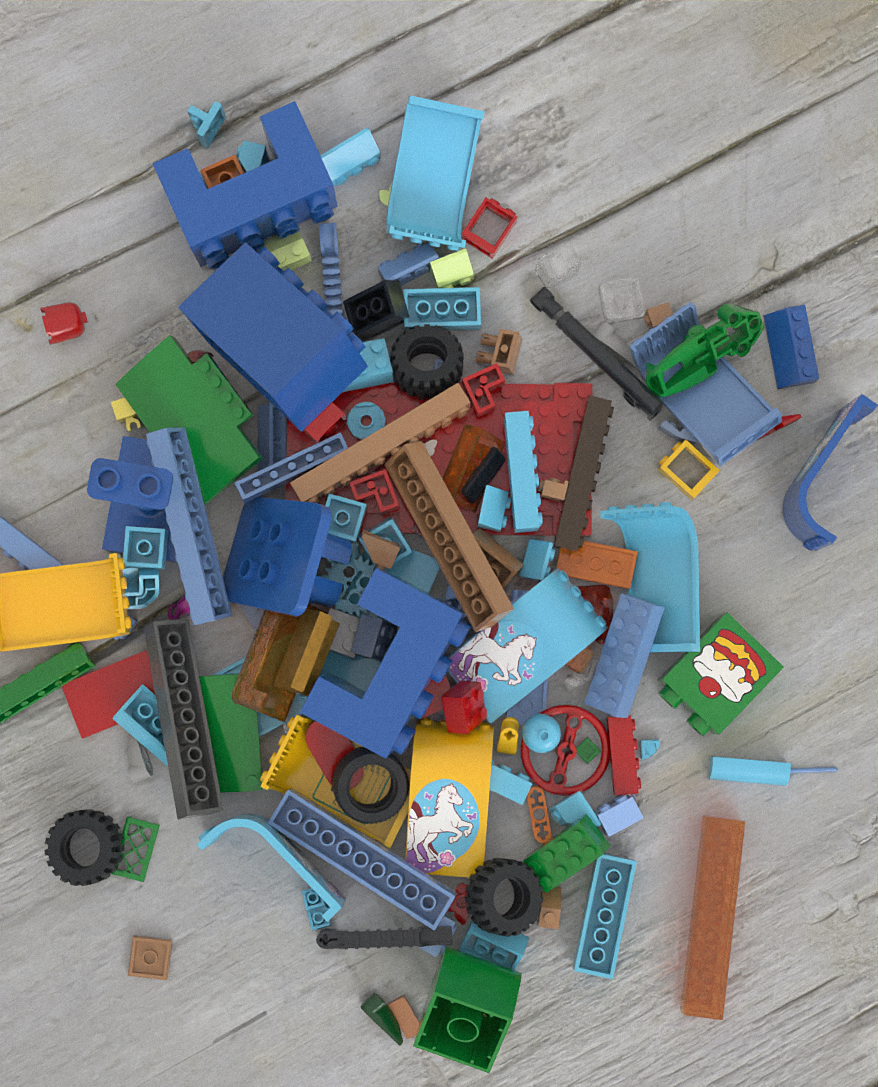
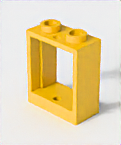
M687 440L683 443L679 441L671 449L674 453L670 457L666 455L659 462L661 467L658 471L690 500H693L720 470ZM684 448L709 470L692 489L667 467Z

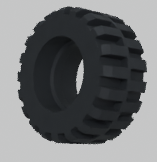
M424 324L423 327L417 325L413 326L412 330L407 329L403 331V335L400 334L396 338V342L393 343L390 353L393 381L396 385H399V389L405 393L407 391L409 396H418V399L422 400L429 398L430 400L461 380L464 360L463 348L461 343L458 342V338L455 335L451 336L449 330H442L437 325L435 327H431L430 324ZM429 353L440 357L444 364L435 370L423 371L412 366L410 361L417 355Z
M93 809L77 810L63 815V818H59L54 822L55 827H51L48 831L51 834L50 837L45 839L48 849L44 850L45 856H49V860L46 861L48 867L53 866L54 870H52V873L55 876H61V881L64 883L70 882V885L88 886L106 880L110 877L111 873L118 869L117 864L123 859L121 851H124L125 845H121V840L124 837L123 833L119 834L118 832L120 829L117 823L114 824L112 822L113 818L109 815L105 816L104 812L94 811ZM80 829L91 830L97 836L100 844L98 858L89 866L78 864L70 852L71 839L74 833Z
M506 858L487 860L483 862V866L479 865L475 869L476 873L471 874L469 878L471 882L469 885H466L465 891H468L467 896H465V903H468L466 909L468 914L473 915L471 916L473 923L478 924V928L488 933L507 937L511 935L517 936L521 934V931H527L530 928L529 924L536 922V915H540L541 912L540 903H543V897H541V892H543L542 885L538 884L540 879L538 875L533 874L534 870L522 861ZM507 878L514 888V901L511 908L505 914L500 915L494 905V893L499 883Z

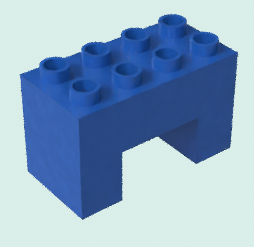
M295 101L260 116L267 143L275 160L212 188L206 189L188 148L153 163L181 229L200 267L208 265L211 270L217 269L229 258L228 255L236 252L245 242L252 249L258 251L265 246L263 240L277 234L279 239H283L299 231L297 224L312 219L313 223L317 224L330 219L334 215L332 209L338 207L333 182Z
M376 568L357 605L399 626L400 628L366 692L331 673H327L318 677L300 713L374 753L387 758L393 751L402 755L407 749L416 732L415 729L407 726L412 715L419 719L425 715L434 698L433 694L426 691L431 679L438 683L444 679L453 661L444 656L450 644L456 647L461 646L471 625L462 621L466 615L464 611L386 570Z

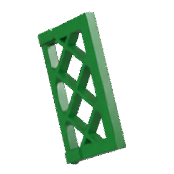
M131 816L126 817L122 832L124 839L121 840V845H125V841L128 839L133 850L126 854H123V851H121V856H123V860L128 868L124 871L117 869L111 873L112 875L140 882L145 881L160 825ZM130 824L136 825L139 830L129 836ZM145 828L153 829L150 840H147L142 831ZM140 832L145 843L135 847L130 837ZM147 844L148 848L145 859H142L137 849ZM135 851L140 862L130 867L125 856ZM142 863L140 875L135 874L132 868Z

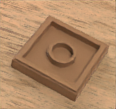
M134 935L128 976L167 980L173 940Z

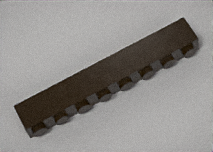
M590 395L588 397L555 538V548L577 552L578 548L582 549L584 537H581L582 529L586 530L588 518H585L586 512L591 510L593 502L590 499V494L595 492L597 481H594L595 473L599 474L601 462H598L599 455H603L606 444L602 442L604 436H608L610 425H607L608 417L612 418L614 407L611 406L612 400Z

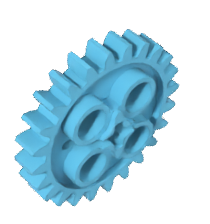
M353 554L348 565L331 562L333 568H326L329 574L322 575V577L342 583L344 586V591L334 604L336 606L335 610L342 609L343 613L348 611L349 615H353L355 611L357 616H360V610H363L365 614L367 613V609L357 604H352L350 596L353 593H357L360 597L362 596L365 588L360 585L361 579L364 577L370 579L374 573L375 564L368 565L370 559L362 562L363 556L356 560L355 554ZM346 567L354 568L355 573L351 578L344 575ZM362 571L361 576L355 583L357 589H351L347 598L342 600L343 595L349 588L347 583L353 582L358 572Z

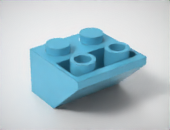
M529 539L519 578L539 583L549 575L551 567H547L548 561H552L555 549L552 548L553 543Z

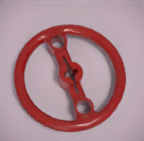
M557 705L543 710L541 714H547L551 717L558 714H566L567 716L564 720L566 728L563 739L560 740L555 748V753L558 757L555 768L549 775V781L543 780L534 770L530 760L529 748L522 738L520 747L521 760L526 773L538 787L552 794L566 796L578 791L582 793L590 789L602 778L610 760V740L605 727L594 714L578 706ZM572 717H576L578 720L574 727L569 726V720ZM582 719H586L594 726L600 737L602 745L601 759L595 772L588 779L580 784L566 787L567 777L565 773L568 762L577 754V749L574 745L576 732L582 726ZM567 746V748H569L570 750L569 752H565L564 754V752H562V748H566ZM562 774V780L555 783L554 776Z

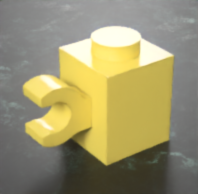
M125 398L111 402L116 420L119 423L126 421V428L129 432H132L131 425L133 423L137 424L138 429H142L140 421L135 419L138 415Z

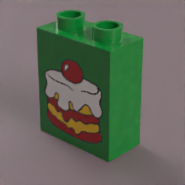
M726 612L721 614L700 635V652H684L658 679L664 686L658 694L673 709L683 704L692 713L686 720L687 723L701 736H704L708 731L712 734L720 735L784 666Z

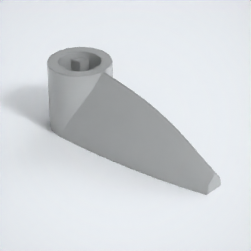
M601 322L593 335L618 359L636 368L627 343L615 332L611 325Z
M129 734L127 746L128 775L133 783H137L153 776V768L146 748Z

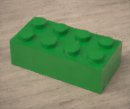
M585 814L529 853L522 862L534 870L533 874L538 875L540 879L538 884L542 885L543 891L547 893L602 856L611 845L589 816Z

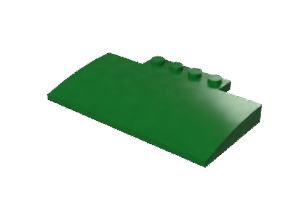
M169 335L115 384L150 433L164 428L185 427L204 505L264 459L240 427L253 416V413L209 354L206 353L194 363L178 340Z

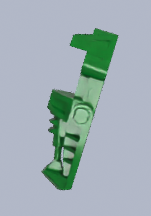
M725 303L717 312V317L720 321L707 329L703 325L691 327L688 330V335L683 336V341L677 347H674L657 365L649 362L646 364L647 386L657 396H669L691 388L714 375L718 370L716 361L723 356L728 355L732 357L735 354L740 357L746 356L764 329L760 313L741 306ZM731 327L735 332L728 336L726 328ZM679 363L683 368L664 383V371Z

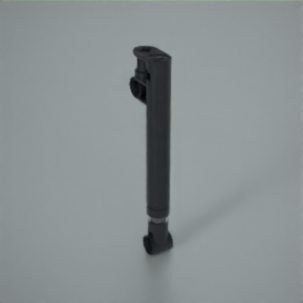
M542 287L530 299L531 304L538 311H543L551 320L557 321L555 325L560 330H563L562 332L623 389V397L631 406L642 409L647 414L649 421L654 419L662 410L663 401L574 318L569 311L564 312L563 307L554 300L553 294L546 287Z

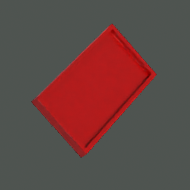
M148 650L81 676L62 686L82 739L118 725L112 719L113 716L142 684L155 694Z

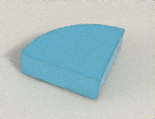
M660 739L640 740L641 760L655 754L659 748Z

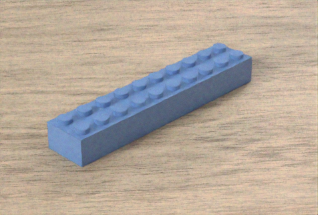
M185 427L164 428L146 434L147 446L151 452L152 466L167 469L173 475L170 501L165 508L166 522L170 528L171 542L174 545L175 558L181 572L180 578L184 583L185 598L190 607V618L195 626L230 617L232 612Z
M293 788L287 790L268 821V824L434 931L458 894Z

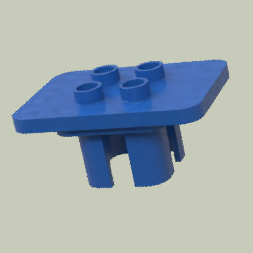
M262 497L245 503L223 575L229 602L292 616L303 614L308 603L332 607L339 599L343 584L316 576L320 559L323 557L348 565L352 553V545L348 539L328 533L331 523L330 508L318 503Z

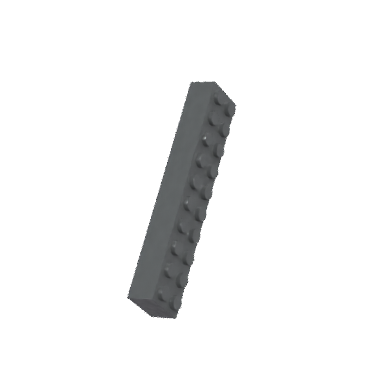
M189 619L152 622L144 627L177 819L215 814L223 811Z

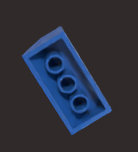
M805 305L788 307L764 315L777 389L812 384L819 380Z

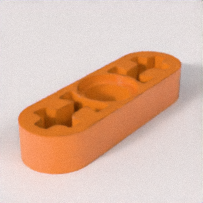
M532 786L526 797L533 835L538 842L545 843L551 838L545 796L540 787ZM533 790L541 793V796H538V803L543 802V806L536 805L531 807V804H535L534 798H530ZM536 809L544 811L543 819L536 820L533 813ZM546 821L547 825H543V830L547 831L548 834L545 835V839H542L540 836H537L540 828L539 825L535 827V823Z

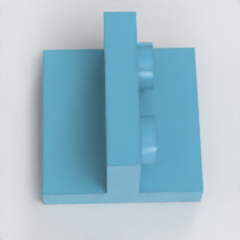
M216 101L213 103L208 114L192 105L187 111L193 127L198 130L196 134L201 146L207 149L226 119L222 104Z

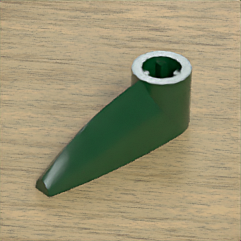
M374 992L360 1007L387 1035L401 1046L403 1038L399 1024L387 1004Z

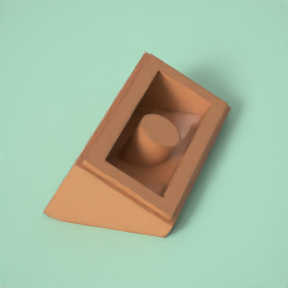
M404 994L387 1005L394 1014L405 1037L409 1039L417 1034L420 1021Z

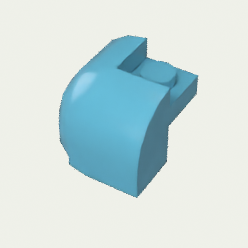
M125 567L123 569V577H126L127 581L125 596L129 599V609L146 608L156 597L158 598V569Z

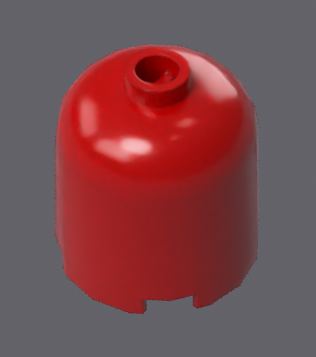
M68 302L40 308L42 313L45 312V316H42L46 334L52 338L48 340L50 345L78 338L84 333V323H88L86 313L81 312L77 304Z

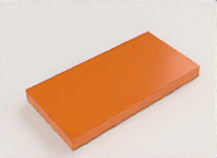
M583 541L582 549L578 548L577 552L564 549L559 550L556 569L563 570L570 578L630 590L638 551Z

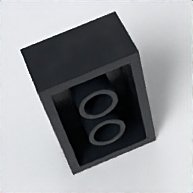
M383 280L343 301L348 322L352 325V332L357 337L367 338L410 317L400 282L395 280Z

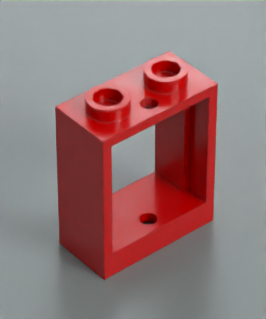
M485 197L462 232L461 238L466 240L467 244L493 259L515 226L517 216H515L516 213L509 208L504 209L499 206L500 203L495 199ZM486 209L509 222L494 246L472 233V230Z

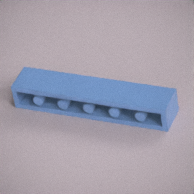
M340 432L235 482V485L244 503H247L294 481L348 449Z

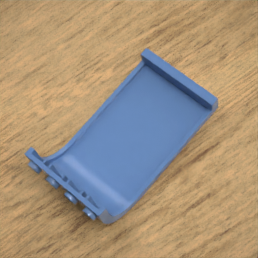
M692 302L680 307L675 314L665 318L661 324L651 328L646 335L636 339L629 346L633 361L645 382L646 364L649 362L657 365L674 347H677L683 341V336L688 335V330L691 327L700 325L696 306ZM724 357L716 361L718 366L717 372L704 381L669 396H657L720 467L782 422L781 412L777 408L773 409ZM679 363L664 371V383L683 368Z

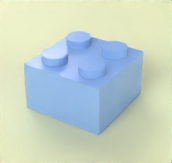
M619 795L614 798V803L610 805L605 803L597 808L598 811L595 814L602 823L601 827L607 836L610 837L644 818L632 796Z

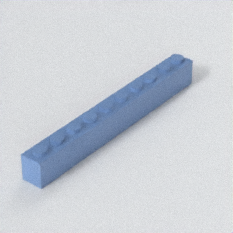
M0 516V547L4 549L3 554L10 559L16 558L19 561L17 564L24 570L64 565ZM128 614V617L130 616L131 628H129V632H131L138 621ZM128 635L119 636V637H113V638L116 639V640H118L119 638L122 639V640H125V638H126Z

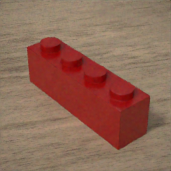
M628 715V718L606 717L611 750L610 765L613 795L639 794L638 789H641V779L637 777L636 771L639 769V759L635 758L634 751L638 747L637 739L633 738V731L636 730L635 719H631V715Z

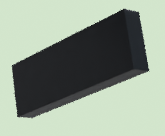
M492 446L461 488L460 492L469 503L474 504L485 490L486 485L490 483L506 461L497 447Z

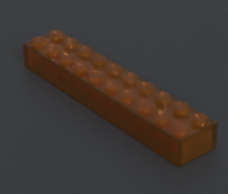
M703 815L680 1007L683 1015L723 1020L745 821L708 815Z

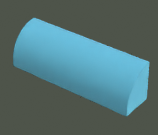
M710 756L709 780L787 786L790 778L791 763Z

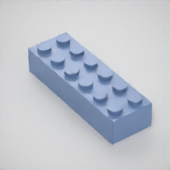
M621 593L585 704L614 717L628 718L665 607L634 595Z

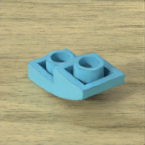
M312 888L303 890L302 895L311 930L315 931L331 926L330 920L327 922L322 917L326 909L325 901Z

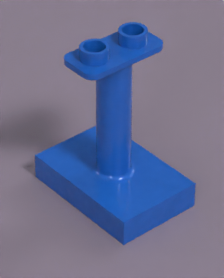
M123 436L118 461L104 458L94 460L91 465L87 485V493L91 498L110 502L102 549L108 552L123 554L126 526L166 529L169 531L166 561L177 563L175 558L176 552L171 542V532L166 522L165 508L170 501L173 475L167 469L152 466V456L147 446V440Z

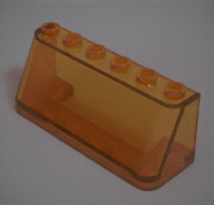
M308 603L306 609L317 610L327 614L323 610ZM264 610L232 691L231 697L234 703L279 721H286L296 693L279 689L273 684L300 616Z

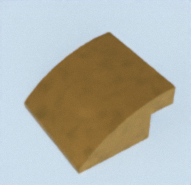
M306 609L300 615L273 685L279 689L308 697L321 673L340 623L332 620V616L321 611Z

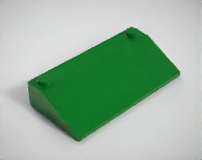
M254 672L199 676L220 793L263 790L260 787L262 784L260 781L262 772Z

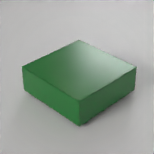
M588 737L576 747L577 755L586 764H589L601 752Z

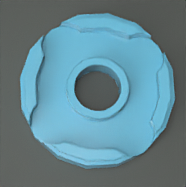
M362 402L355 405L347 418L349 431L354 437L363 440L385 427L383 411L371 402ZM363 417H370L372 423L369 426H363L361 424Z

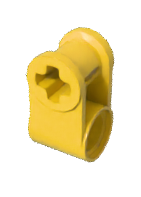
M506 717L502 720L497 742V753L516 755L519 728L517 719Z

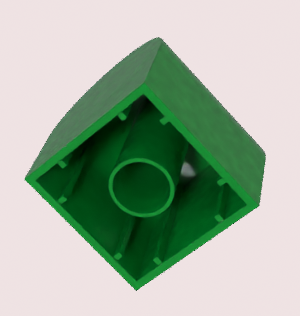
M445 946L428 992L413 1047L490 1073L513 1020L522 973Z

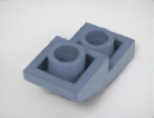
M664 420L658 427L663 433L678 441L684 442L687 440L690 444L697 442L685 428L679 432L677 425L672 421Z

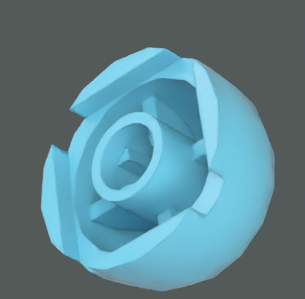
M547 714L532 715L522 727L523 741L534 752H550L560 742V726L554 718Z

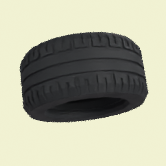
M365 747L355 748L342 757L333 773L332 789L335 799L342 811L357 822L377 824L378 822L387 821V819H390L399 812L408 796L409 780L401 762L392 753L387 758H384ZM366 765L381 766L389 772L391 777V786L387 795L381 801L374 804L360 803L350 794V781L353 774L359 768Z

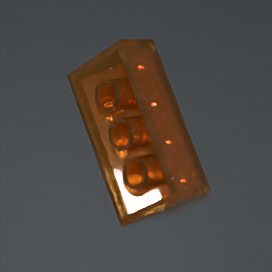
M465 424L442 479L458 506L476 512L484 491L476 502L472 504L468 502L460 490L492 446L497 447L501 452L505 442L481 427Z

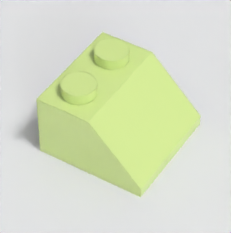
M299 231L283 239H279L278 235L264 241V247L280 262L278 267L283 271L287 268L293 270L312 261Z
M466 248L430 262V273L437 288H454L453 286L458 284L463 286L470 283L474 277Z

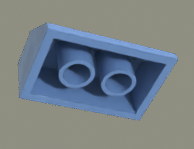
M421 243L408 253L407 251L400 253L392 261L386 260L382 262L380 267H378V273L382 281L395 280L399 281L402 286L430 272V262L439 259L429 243L425 245Z

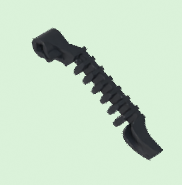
M428 926L418 927V929L410 927L408 930H402V928L391 930V928H388L387 930L377 929L376 931H370V929H366V931H359V929L348 931V929L326 928L321 930L316 938L318 946L323 949L337 948L346 950L348 948L370 949L377 947L378 949L381 947L402 948L404 946L453 945L452 926H438L435 931ZM324 934H327L328 938H332L328 943H325V940H321Z

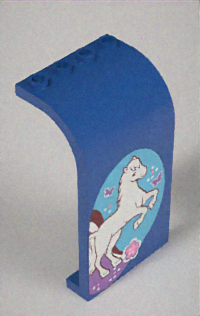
M863 394L842 408L784 496V521L790 532L803 542V546L810 551H817L833 544L837 537L817 524L811 517L806 502L808 488L851 423L856 424L872 413L878 406V404Z

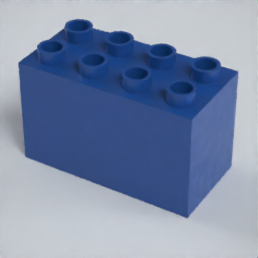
M245 242L178 308L208 344L302 432L368 367L360 355L366 346L352 332V325L339 312L336 311L332 315L327 310V303L313 289L307 292L302 288L304 286L303 282L292 270L287 268L283 271L278 267L280 262L266 247H263L257 253Z

